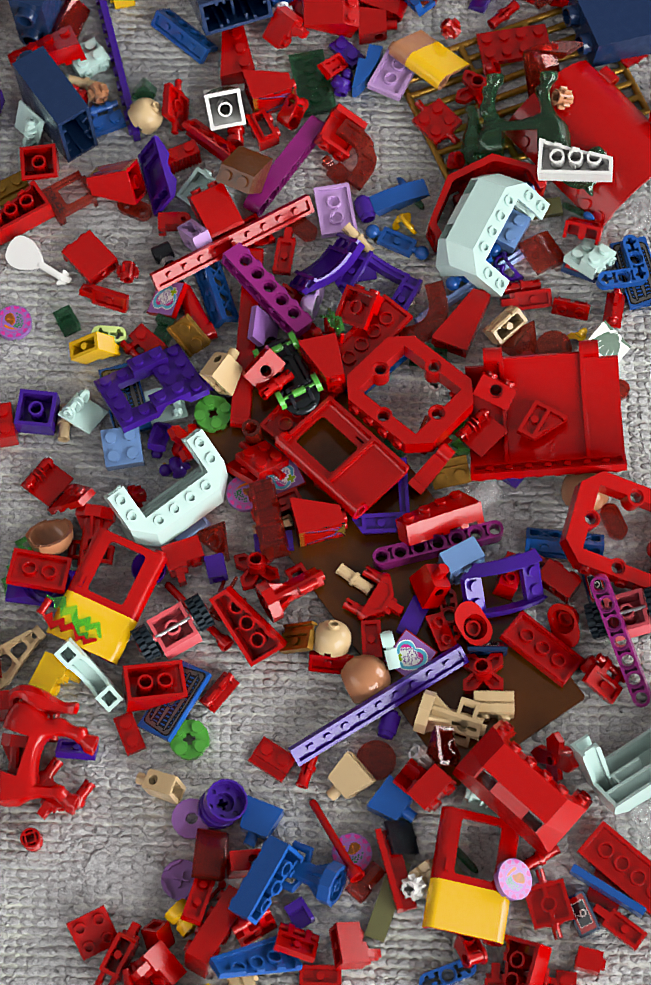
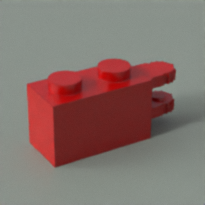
M540 555L543 560L539 562L543 566L540 569L543 588L567 604L581 585L582 580L580 576L573 571L569 572L566 570L561 562L553 561L550 558L547 560Z

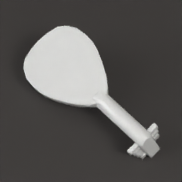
M16 236L10 242L5 256L8 264L14 268L21 270L40 268L58 279L57 285H66L71 282L70 273L63 269L62 273L44 263L39 248L30 238Z

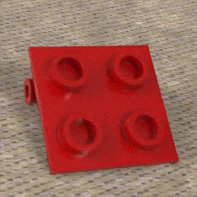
M481 408L455 433V436L482 458L508 430L493 419L486 408Z
M45 457L20 486L50 507L74 478L56 466L50 457Z
M104 905L66 923L83 960L110 948L117 935V931Z

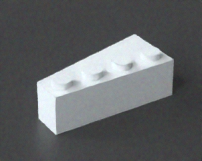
M539 138L538 181L612 182L613 157L592 151H583L577 147H568L558 142L553 143Z

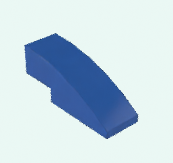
M369 44L366 59H358L352 85V97L356 98L367 87L369 80L383 57V46Z
M419 179L391 187L369 198L374 212L378 216H382L394 209L399 211L430 196L425 180Z

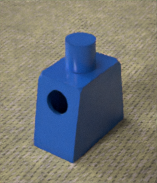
M389 775L367 804V810L388 821H399L403 817L412 823L418 815L417 812L409 807L413 799L392 782L394 778Z
M247 795L248 804L246 811L242 815L240 830L247 834L243 844L250 848H255L258 838L265 841L269 835H272L284 816V810Z

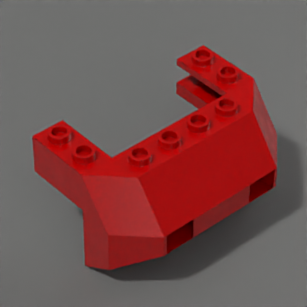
M500 720L456 766L452 774L538 853L545 857L585 813L593 801L591 796L584 790L577 789L570 795L568 793L569 790L563 784H557L552 779L553 776L546 769L542 770L537 766V761L532 756H526L521 751L522 748L519 744L510 741L516 735L514 727L509 722ZM485 770H486L488 773H490L498 782H496L495 780H493V779L485 772ZM529 810L532 811L544 823L542 824L537 818H535L529 812Z

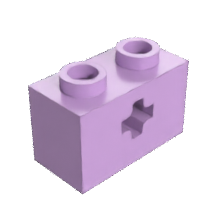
M190 219L177 227L184 245L191 251H195L213 242L208 229L194 219Z

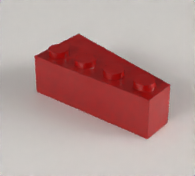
M71 25L62 27L58 31L45 35L43 38L31 42L18 50H14L7 55L12 65L22 52L26 50L34 51L43 46L57 65L65 63L67 66L73 64V60L80 59L83 61L87 59Z
M244 25L222 31L220 74L222 86L243 84L242 70H255Z
M34 180L29 183L30 186L25 190H20L17 193L18 196L11 202L7 201L0 210V246L55 217L50 202Z
M455 490L442 498L435 499L434 502L422 505L410 513L403 514L402 517L395 519L399 540L412 546L433 539L435 534L446 535L450 533L451 529L457 527L461 529L468 528L469 523L477 522V524L483 523L484 517L479 500L460 490Z
M230 585L209 599L251 667L282 649L288 643Z
M230 884L226 890L222 889L220 891L215 907L211 906L209 908L204 924L201 922L200 926H197L195 930L196 936L193 940L189 939L184 947V967L203 979H206L209 973L210 958L220 953V945H226L232 933L231 927L238 923L237 920L241 919V917L228 909L232 897L238 891L237 888Z
M505 934L506 952H504L503 956L505 974H502L504 985H543L552 948Z

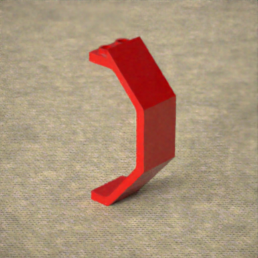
M492 153L449 174L429 221L426 239L434 253L437 252L438 239L442 234L437 224L451 194L468 184L471 178L499 173L533 184L536 192L543 197L547 182L538 181V165Z

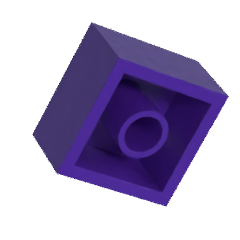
M20 389L14 419L17 432L55 436L61 403L58 393Z

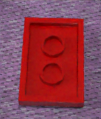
M14 547L6 584L64 594L72 558Z

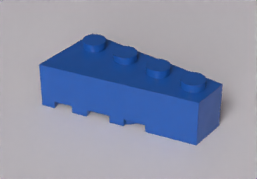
M269 835L267 840L263 842L257 858L253 860L248 874L241 881L239 890L232 897L228 909L237 916L256 925L272 904V896L281 892L283 881L286 877H292L295 873L293 868L297 862L301 864L305 857L288 843Z

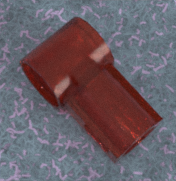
M374 861L364 869L365 875L361 880L355 883L350 882L345 888V891L360 904L366 900L372 892V888L386 874L382 867Z

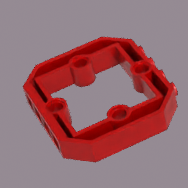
M415 336L387 337L347 375L349 411L354 416H359L365 425L374 428L379 436L388 439L394 448L402 450L404 453L433 452L473 412L472 379ZM403 355L424 370V378L427 382L432 384L440 382L455 394L445 406L436 404L429 408L427 423L416 434L393 417L392 411L389 408L379 406L364 394L373 384L377 386L387 384L390 377V368Z
M602 471L575 486L559 544L572 568L577 569L579 573L591 574L593 576L604 574L616 587L631 590L642 588L644 592V588L651 587V569L650 573L626 565L620 558L610 559L583 549L587 532H590L600 523V515L594 510L598 492L620 500L621 506L627 511H634L639 507L651 512V488ZM630 496L635 499V502L631 500ZM585 517L590 520V524L586 522ZM651 542L646 547L649 557H651ZM612 566L615 567L617 573L612 571Z

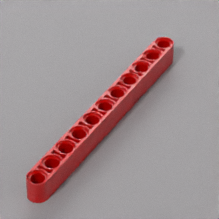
M248 248L252 256L263 265L264 248ZM241 286L236 350L240 353L236 361L244 370L255 358L252 351L257 348V345L247 338L251 308L255 305L260 307V305ZM242 373L232 396L231 428H250L253 385Z

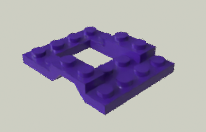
M178 343L164 350L158 346L126 360V367L94 381L95 387L124 433L159 418L166 406L176 401L194 402L210 394L208 387ZM154 375L162 389L148 395L150 401L132 408L121 389Z

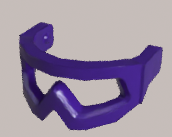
M502 251L493 260L494 268H500L499 272L509 281L515 282L524 279V276L508 260V253L506 251ZM498 259H504L509 268L514 272L512 277L504 273L505 264H498Z

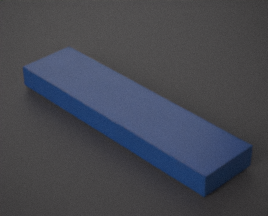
M573 865L569 873L570 875L639 918L643 917L646 907L578 865Z

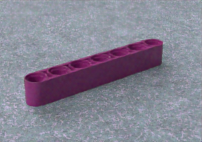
M313 115L308 118L270 167L262 192L247 196L243 204L245 209L253 214L256 213L257 216H261L317 145L314 143V140L324 121Z
M492 520L471 525L465 529L451 530L446 535L435 534L433 539L412 546L401 542L380 547L373 552V565L377 570H386L439 557V553L456 545L452 541L454 538L464 541L470 538L472 534L480 535V538L476 539L480 547L494 544L502 539L504 527L500 521ZM496 529L499 531V533L492 534L490 533V530ZM441 543L443 546L441 548H435L433 544ZM417 547H421L424 549V551L418 553L414 549ZM397 552H403L405 553V556L397 557L395 554ZM383 556L386 560L379 562L377 558Z
M597 574L590 583L592 594L632 701L637 707H645L650 703L651 699L649 685L611 583L606 575ZM595 580H603L605 587L603 589L597 588L594 583ZM602 599H610L612 606L604 607L601 602ZM616 617L619 620V625H610L608 619ZM623 636L626 639V643L620 645L616 642L615 638ZM630 655L633 658V662L625 663L622 657ZM634 673L638 674L640 681L633 682L629 676ZM639 692H643L647 695V699L640 701L636 695Z

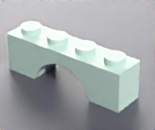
M71 637L55 650L54 655L67 669L74 672L87 685L95 699L108 712L124 699L122 691Z

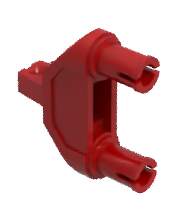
M367 565L362 576L377 583L376 588L363 606L348 597L346 599L347 602H344L342 608L356 615L359 621L374 620L390 613L400 617L404 607L397 603L398 599L394 597L390 574L387 572L381 573Z
M53 756L43 771H39V785L58 784L53 781V777L61 766L64 765L59 759L57 760ZM87 779L84 780L76 793H72L80 795L77 810L85 806V799L96 787ZM42 798L40 801L42 806L38 810L37 815L45 820L51 812L55 814L56 811L63 812L65 810L56 800Z

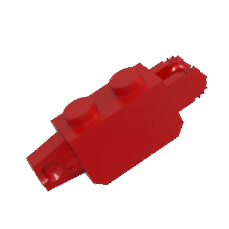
M132 921L128 930L123 929L122 932L117 933L100 965L99 970L101 972L94 985H102L107 975L112 977L108 985H116L118 981L121 982L123 978L122 970L130 965L140 946V937L137 936L142 927L140 924Z

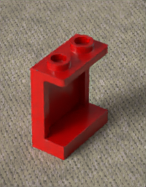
M339 103L330 111L314 143L321 150L331 154L335 160L344 162L350 157L353 145L368 123Z
M90 230L82 233L77 240L66 245L61 251L63 259L66 262L69 261L85 278L86 284L97 285L117 269V265H119L117 258Z

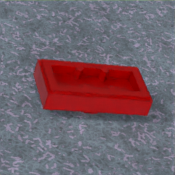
M338 52L322 61L317 67L324 77L329 80L344 69H347L349 65Z
M235 459L225 465L228 473L253 487L266 480V476L261 479L255 477Z

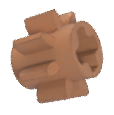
M94 82L88 87L87 96L90 102L94 101L96 104H102L107 101L109 89L106 84L102 85L100 82Z
M560 86L559 89H554L551 94L552 105L557 106V109L564 110L565 107H570L573 103L572 90H568L567 87Z

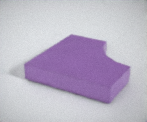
M255 305L251 308L247 338L260 347L264 346L267 338L270 340L277 339L279 325L269 314L258 305Z

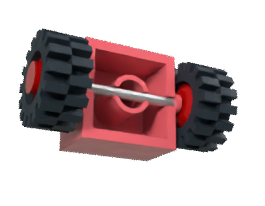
M651 587L644 588V592L642 588L615 595L630 637L633 638L651 633ZM603 599L605 607L612 606L610 599ZM596 602L585 604L584 611L593 639L607 636L608 634ZM616 617L608 619L610 625H619V620ZM617 636L615 640L616 642L625 640V637Z
M198 593L184 601L191 614L186 612L180 601L147 620L146 622L153 632L152 636L145 624L130 631L147 662L162 655L155 642L159 643L167 659L170 660L203 641L193 621L195 620L201 632L213 626L215 622Z

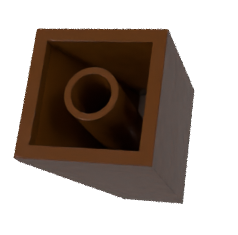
M239 146L221 163L215 181L246 194L261 193L273 158Z

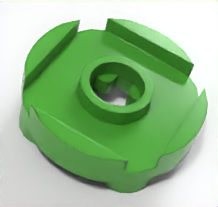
M209 394L195 406L194 417L197 425L202 430L214 433L226 429L230 424L231 405L223 397ZM215 410L218 415L210 417L209 412Z
M184 720L172 739L170 747L177 756L184 760L198 759L208 749L210 743L209 733L200 721ZM188 735L195 737V740L190 745L186 741L184 742Z

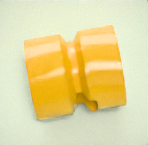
M184 898L177 901L166 912L164 917L171 925H176L177 932L183 938H186L196 930L197 925L180 919L186 904Z

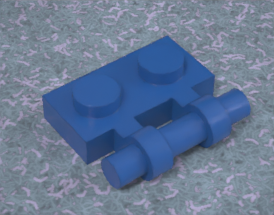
M108 100L97 107H89L90 114L93 117L92 122L96 138L127 127L121 109L116 111L112 109L119 106L117 100L111 102ZM104 111H107V112H108V113L105 114V115L98 116V113H101V112H104Z

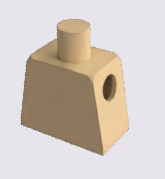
M232 347L229 348L227 353L215 352L199 375L219 394L233 396L243 371L242 366L236 361L240 352Z
M346 752L328 775V779L333 786L326 791V794L333 801L341 794L344 798L351 799L376 783L377 780L353 752Z
M149 769L147 774L139 772L135 780L136 784L142 785V788L149 795L175 805L181 802L187 788L177 776L154 769Z

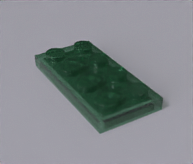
M323 49L288 55L292 76L297 87V96L308 100V108L302 118L330 113L332 108L336 106L330 79L327 80L317 67L318 64L325 60Z

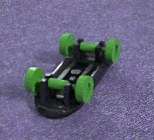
M293 331L287 333L290 340L282 338L267 344L286 363L284 370L280 374L286 369H289L294 374V379L283 386V390L274 394L282 410L287 409L295 415H307L318 406L320 391L324 389L316 373L310 374L297 350L300 348L299 342ZM258 349L252 351L254 357L259 354ZM264 365L266 372H268L269 366Z

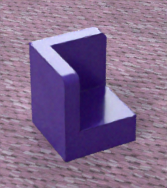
M223 553L204 556L209 583L214 584L228 581Z
M302 896L284 907L292 924H295L297 928L303 929L315 921Z

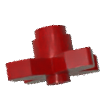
M464 70L462 83L465 87L457 91L455 102L466 105L475 100L479 109L489 111L492 97L488 93L496 91L499 78L490 75L484 78L474 71Z
M188 424L184 429L179 425H174L167 429L171 440L174 441L171 448L172 454L175 457H180L183 463L190 462L194 458L181 439L187 437L196 428L198 429L196 424Z
M252 552L249 555L246 553L234 555L236 569L244 572L240 577L243 591L254 589L259 579L266 580L267 583L280 582L278 568L270 566L274 560L273 553L261 554L260 552Z
M491 653L486 659L478 658L476 654H465L469 663L463 667L471 674L463 679L464 694H473L474 690H479L483 684L489 691H504L503 678L496 674V672L504 667L502 653Z
M559 731L552 733L546 738L547 746L541 744L531 751L537 763L546 764V770L552 774V779L556 783L563 779V771L569 773L579 767L572 749L564 745L565 741Z

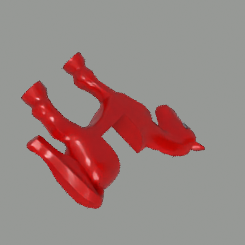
M18 685L8 692L9 711L4 719L3 728L29 737L17 774L0 769V806L20 807L32 799L50 798L59 802L66 813L74 815L80 801V795L69 793L66 787L60 784L39 785L37 782L43 747L51 737L63 736L74 740L81 746L84 753L93 756L98 746L99 737L89 734L84 726L72 725L63 717L49 718V714L77 715L79 710L78 702H64L47 690L34 685ZM21 699L22 702L16 703V700Z

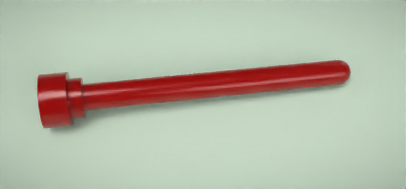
M166 582L165 588L179 602L181 601L184 608L190 613L184 602L187 598L172 583ZM214 626L206 629L216 639L217 646L223 652L233 645L234 640L229 635L221 634Z
M311 799L309 801L310 807L347 867L346 876L351 883L358 882L364 877L365 873L360 866H357L351 860L315 799Z

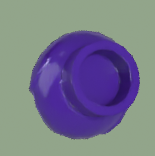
M344 69L341 77L339 75L333 77L331 86L334 89L333 94L335 96L346 97L352 89L353 83L351 81L354 80L350 69Z
M173 456L169 459V464L163 463L160 466L159 473L163 477H168L173 472L172 476L174 479H181L186 476L187 470L191 468L189 462L183 463L180 457Z

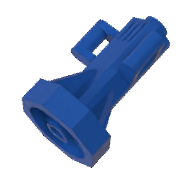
M295 840L292 847L296 851L306 853L305 860L301 864L297 862L293 868L295 873L290 879H293L294 882L289 883L284 880L282 888L294 893L301 884H305L320 903L332 907L339 900L346 885L347 867L334 860L328 864H312L314 848Z

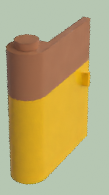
M423 30L393 41L388 47L390 56L437 90H441L446 85L451 75L468 68L470 65Z

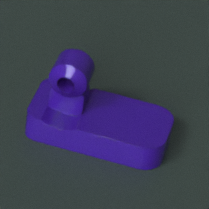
M155 422L152 426L147 448L152 450V458L160 459L163 456V452L166 451L170 439L167 429L171 427L168 423Z

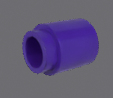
M358 196L353 204L359 220L362 223L372 222L376 218V213L369 196Z
M392 709L380 717L377 736L386 740H393L401 720L398 711Z

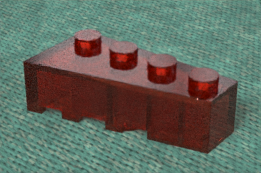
M271 477L249 483L250 490L247 491L249 501L253 505L251 512L256 522L255 530L259 538V548L262 556L265 555L268 561L291 555L275 483Z

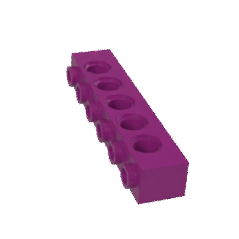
M239 242L223 253L221 260L223 266L286 334L293 331L296 338H299L310 330L313 320L309 313L303 311L297 300L290 297L287 290L278 284L274 276L265 270L262 263L252 256L246 246Z

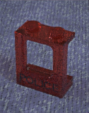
M79 170L41 190L50 202L55 218L60 226L67 223V216L91 203L95 207L98 206L97 198L99 197L91 195L86 185L87 177L85 175L82 176ZM78 180L87 195L70 204L65 203L59 190Z

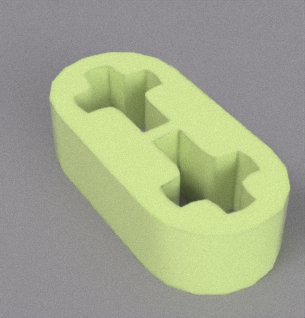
M98 325L92 329V333L97 331L113 336L115 343L119 345L123 340L127 341V333L122 327ZM118 333H121L122 336H120L119 339H116Z

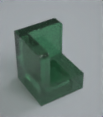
M143 77L133 88L131 97L134 100L145 97L154 99L157 94V88Z
M70 305L53 312L54 319L64 337L82 330Z
M158 313L155 319L157 327L154 334L166 345H169L172 336L166 329L174 324L175 319Z

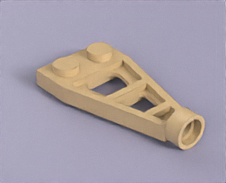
M38 625L0 645V656L8 655L12 660L11 666L5 673H2V678H0V691L11 683L38 644L47 637ZM22 642L27 646V649L19 658H16L10 650Z

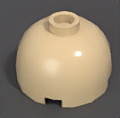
M147 97L140 98L129 106V119L136 128L139 126L142 129V133L152 134L161 126L164 116L161 112V105L155 100Z
M325 620L319 623L314 630V650L323 656L324 653L331 654L333 658L347 654L351 646V632L347 625L338 620Z

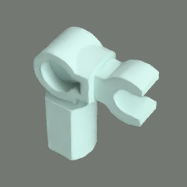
M388 630L380 633L383 648H386L384 653L388 670L401 668L397 650L393 647L395 641L392 631Z

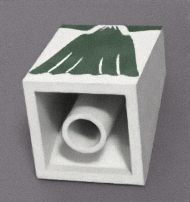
M238 84L203 90L211 131L246 124Z
M605 320L584 339H598L599 356L618 355V362L631 348Z

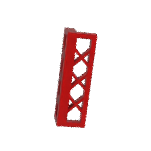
M196 118L183 121L182 127L187 130L185 134L188 137L195 139L196 143L222 162L237 149Z
M381 828L375 829V837L397 914L417 909L416 901H412L411 897L405 899V895L400 890L403 884L401 880L408 878L403 855L391 854L389 842L386 839V830L381 831Z

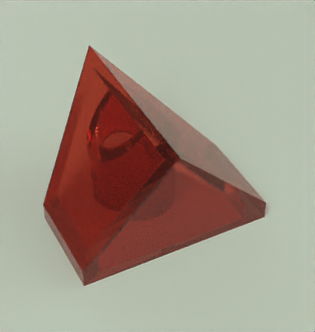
M535 321L524 324L502 345H497V347H502V351L509 356H519L522 352L528 350L538 354Z
M225 521L199 530L196 533L201 543L216 554L223 553L226 562L230 560Z
M436 725L433 727L426 754L438 766L456 767L461 758L453 735V727Z

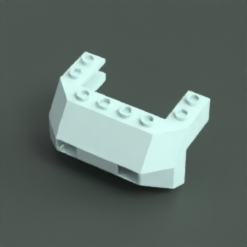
M499 173L471 178L438 239L436 268L440 275L464 276L478 289H483L491 294V297H502L510 281L486 261L487 256L513 207L517 211L531 217V220L535 216L542 220L550 204L527 183Z
M196 428L187 437L181 439L199 466L142 508H138L126 489L120 485L103 496L121 521L118 526L130 541L149 546H164L224 502L228 479L224 460L202 429Z
M651 728L605 758L600 746L596 742L592 744L588 734L570 744L582 775L600 801L614 815L631 811L651 798Z

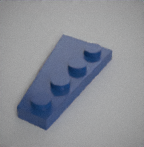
M276 936L211 957L209 960V964L218 979L300 971L303 967L298 958L273 950Z

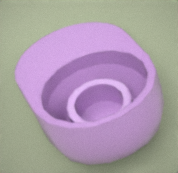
M325 287L304 295L300 301L299 306L304 312L309 313L312 320H315L319 312Z

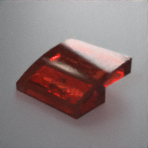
M548 230L518 244V248L537 276L550 268L554 269L564 263L565 255Z

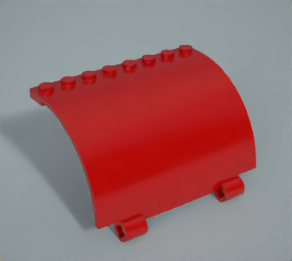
M582 60L564 68L540 86L519 107L501 130L535 165H538L539 138L553 143L558 142L568 147H577L583 151H592L613 157L612 182L552 181L583 213L588 211L594 216V220L591 221L602 223L601 225L605 226L617 209L651 178V122L615 86L620 78L608 66H604L598 72L586 60ZM560 86L572 90L574 97L570 107H565L564 110L557 109V106H553L551 101L552 92L554 89H559Z
M598 339L578 341L579 351L502 357V347L483 348L484 365L465 366V375L472 379V390L482 371L487 372L490 370L498 375L497 378L503 381L508 379L514 382L517 392L507 411L473 394V412L469 415V420L481 408H486L489 411V415L508 432L482 458L470 448L471 481L503 480L507 478L522 479L524 477L540 478L543 476L580 475L583 473L598 474L602 471H626L627 461L622 425L618 355L599 356ZM493 385L490 388L492 393H498L501 390L499 385ZM535 399L568 416L566 422L534 442L517 433V429Z

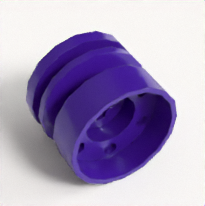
M220 779L213 783L199 798L197 807L202 822L216 830L226 829L231 826L246 811L248 804L247 794L239 783L230 779Z

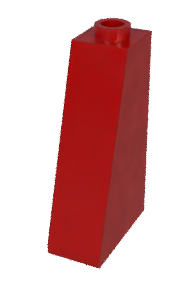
M473 288L432 335L431 346L466 358L490 304L491 294L483 289Z

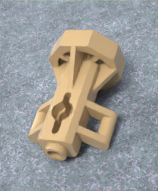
M426 689L417 712L413 731L425 734L426 732L444 729L451 732L448 742L468 748L470 738L478 740L479 736H484L487 725L483 724L485 719L477 717L481 702L461 697L458 709L455 710L449 708L436 692ZM463 705L475 709L473 715L461 712ZM455 733L466 736V739L455 736Z

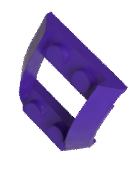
M338 232L336 234L338 237L333 245L329 244L324 253L314 263L301 271L295 270L294 273L297 275L291 280L289 286L307 295L312 291L331 284L351 268L365 246L358 239Z
M371 250L361 253L351 268L335 281L336 286L343 295L346 285L354 286V284H357L365 268L369 266L383 277L399 285L391 299L406 311L416 295L420 293L423 280L415 279L410 274L383 261L373 254Z
M407 457L401 458L407 464ZM407 473L398 481L400 512L363 514L358 519L352 518L362 534L398 533L395 519L402 517L405 513H410Z
M530 548V551L525 553H517L502 559L472 563L470 570L464 572L460 577L463 601L477 603L487 618L513 614L543 603L548 596L544 595L539 565V562L543 561L535 548ZM519 570L523 599L502 606L486 608L481 577Z

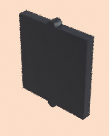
M384 821L387 834L386 839L389 842L391 854H419L416 841L417 836L414 833L412 823L408 821Z

